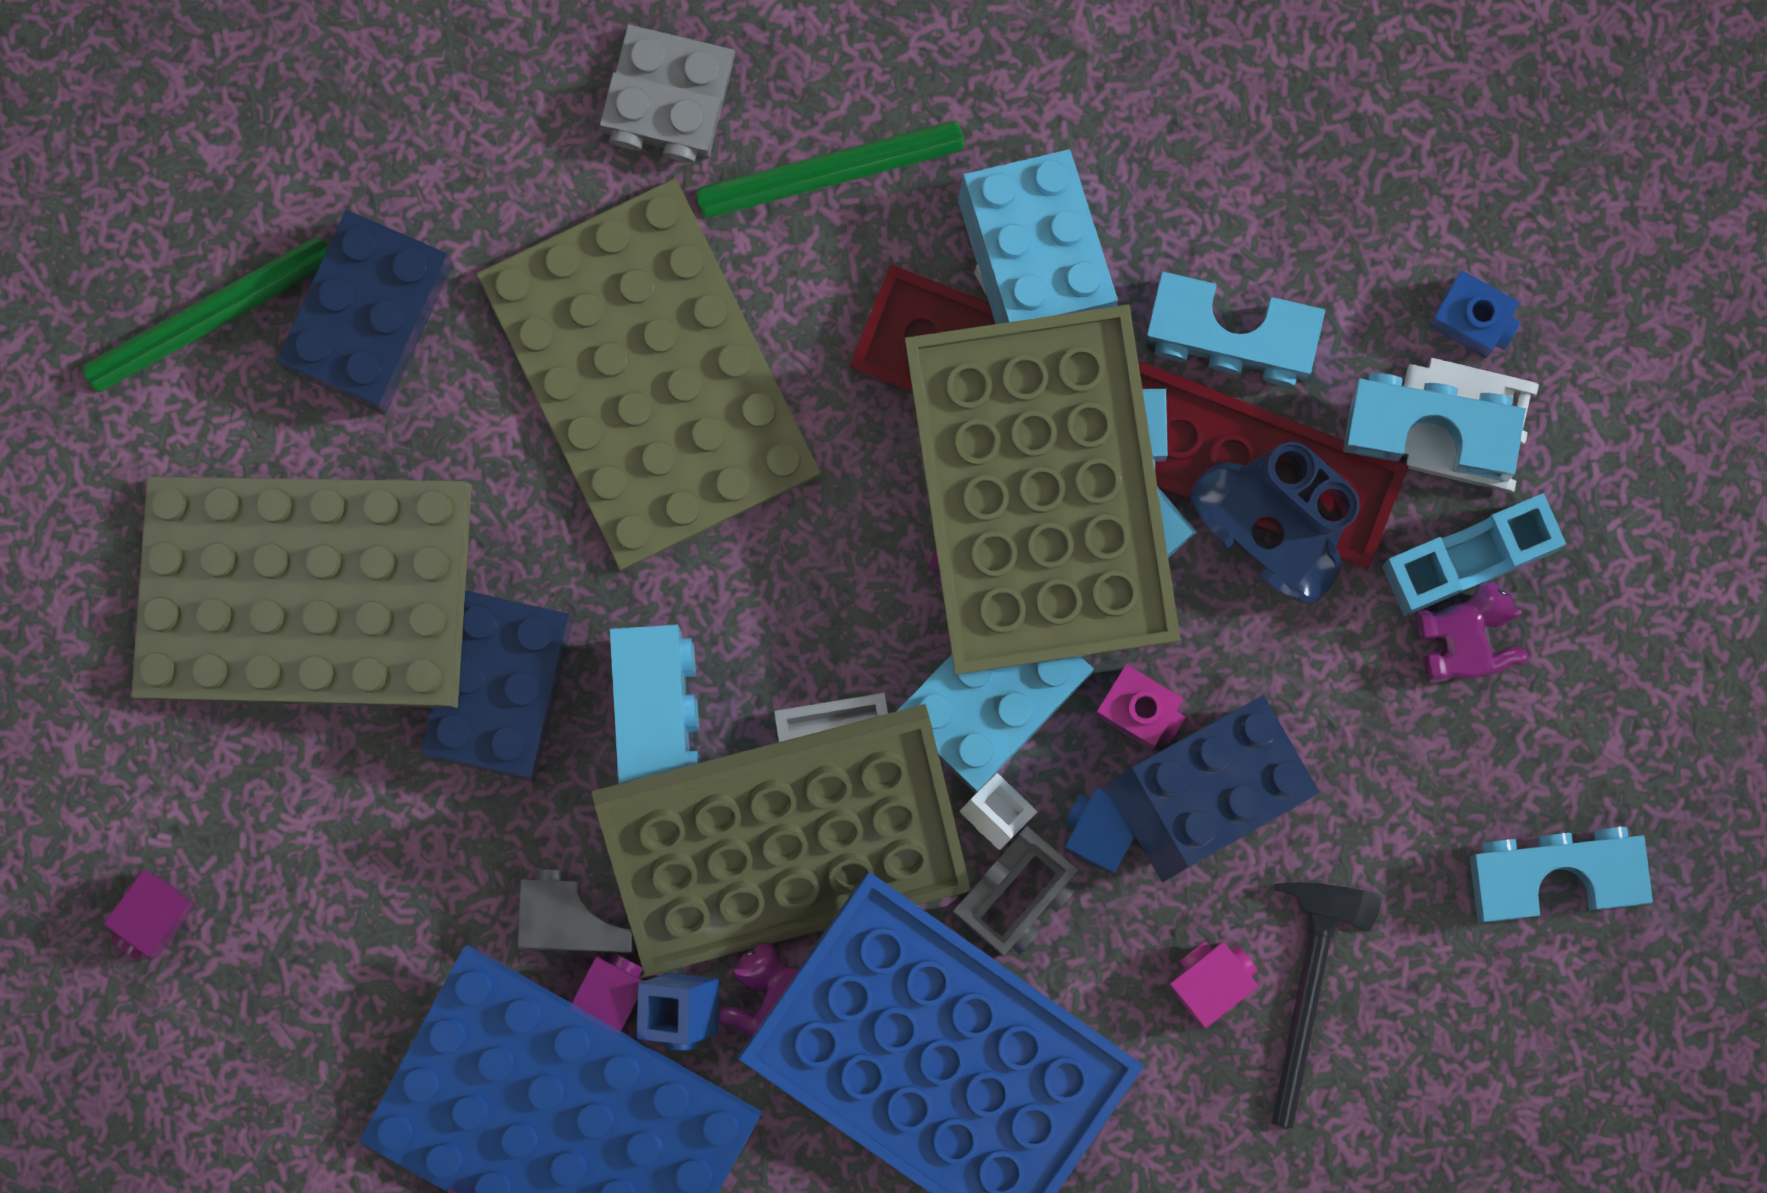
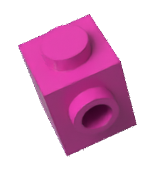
M1128 664L1121 671L1095 714L1096 717L1150 750H1153L1159 740L1169 745L1186 716L1177 711L1184 700L1183 698Z
M1204 941L1179 961L1186 971L1168 984L1169 988L1200 1027L1206 1029L1259 987L1252 978L1259 970L1238 944L1230 950L1224 942H1221L1212 949L1207 941Z

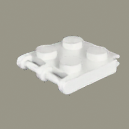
M1435 358L1430 359L1428 368L1409 364L1404 382L1405 387L1424 390L1425 383L1446 384L1458 388L1457 396L1478 400L1480 393H1496L1512 398L1514 393H1518L1517 407L1526 408L1525 418L1530 396H1536L1539 384ZM1421 423L1409 429L1403 454L1404 457H1407L1405 464L1409 465L1408 469L1514 493L1517 481L1512 478L1507 482L1453 472L1456 454L1455 443L1450 433L1440 425ZM1523 430L1520 442L1522 445L1526 443L1528 434Z

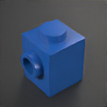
M1461 270L1430 322L1429 327L1487 358L1495 346L1505 351L1521 323L1512 317L1520 302Z
M1096 787L1090 798L1081 793L1079 794L1065 821V824L1073 827L1074 830L1064 850L1111 875L1115 874L1135 835L1109 789L1105 792Z
M666 973L638 983L637 1039L663 1042V1047L666 1049L690 1050L697 1048L698 1041L718 1034L719 978Z

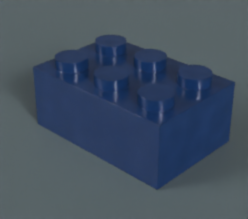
M346 209L277 362L289 373L386 414L453 267V262L448 253Z
M465 590L458 708H431L421 754L426 758L536 782L573 624V618L570 614Z
M1264 695L1131 767L1106 784L1162 883L1320 793Z

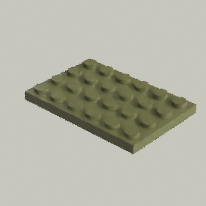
M676 178L476 273L621 572L821 476L817 464Z
M1130 305L905 338L955 675L1180 642Z
M147 477L131 698L149 701L458 708L472 485L465 481Z
M926 704L591 791L594 807L645 977L756 948L759 943L771 944L825 930L867 871L916 905L971 891Z

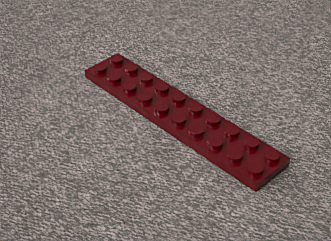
M890 264L849 368L852 371L913 394L905 338L994 325L996 323L990 304L985 300ZM1138 360L1142 389H1166L1168 456L1165 461L1155 462L1156 482L1161 491L1193 503L1191 500L1192 487L1196 480L1209 468L1223 462H1232L1246 466L1281 444L1287 442L1301 443L1321 458L1349 483L1357 493L1360 503L1359 513L1355 520L1344 528L1336 548L1342 562L1368 571L1409 465L1399 461L1343 452L1345 440ZM1278 457L1275 463L1276 475L1287 484H1295L1298 479L1297 466L1287 457ZM1321 494L1317 501L1318 512L1324 519L1336 522L1340 513L1338 502L1328 494ZM1259 518L1253 525L1255 528L1282 538L1281 526L1272 518Z

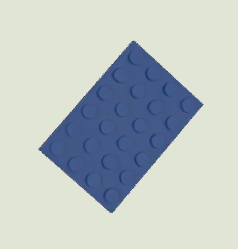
M869 871L864 874L737 1057L747 1066L929 1193H1057L1144 1067L1136 1059Z
M466 945L462 949L359 1142L446 1192L453 1189L458 1193H718L763 1112L470 945Z

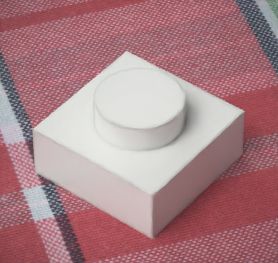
M998 773L959 811L999 850L1037 813Z

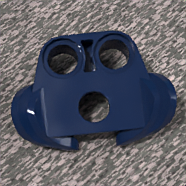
M1287 442L1265 453L1246 466L1232 462L1219 463L1206 470L1196 480L1191 491V500L1198 515L1205 522L1217 541L1226 549L1232 546L1233 542L1236 543L1263 567L1264 570L1259 575V579L1266 585L1295 601L1314 604L1335 583L1341 570V559L1336 545L1344 528L1350 525L1358 515L1360 503L1358 495L1352 486L1308 447L1301 443ZM1278 457H1287L1297 466L1298 479L1295 484H1287L1276 475L1275 463ZM1321 494H1328L1338 502L1340 513L1336 522L1324 519L1318 512L1317 501ZM1259 518H1272L1281 526L1282 539L1275 548L1264 549L1253 540L1252 527Z

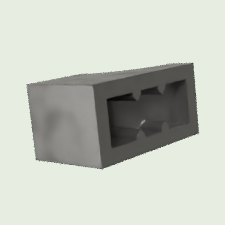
M535 870V880L521 879L518 948L634 953V937L631 929L612 926L596 917L588 909L581 897V884L568 881L569 871Z

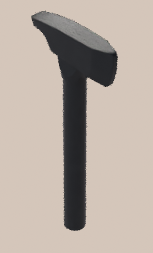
M1293 882L1274 884L1275 891L1291 894L1296 898L1300 910L1308 913L1309 937L1271 1124L1293 1128L1330 940L1333 938V934L1340 921L1352 924L1364 932L1370 931L1381 907L1382 895L1379 893L1321 883Z

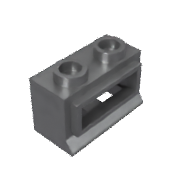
M1026 826L1017 839L993 864L952 913L1003 957L1011 948L1020 955L1041 931L1033 923L1047 906L1057 913L1076 891L1078 886L1070 879L1078 869L1032 829ZM1036 856L1052 869L1056 875L1001 937L981 918L1033 857Z

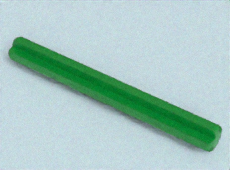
M949 121L700 187L696 190V197L702 216L704 218H711L961 152L964 149V137L957 121Z
M314 237L89 361L82 367L87 382L94 391L102 392L317 273L328 246L321 237Z

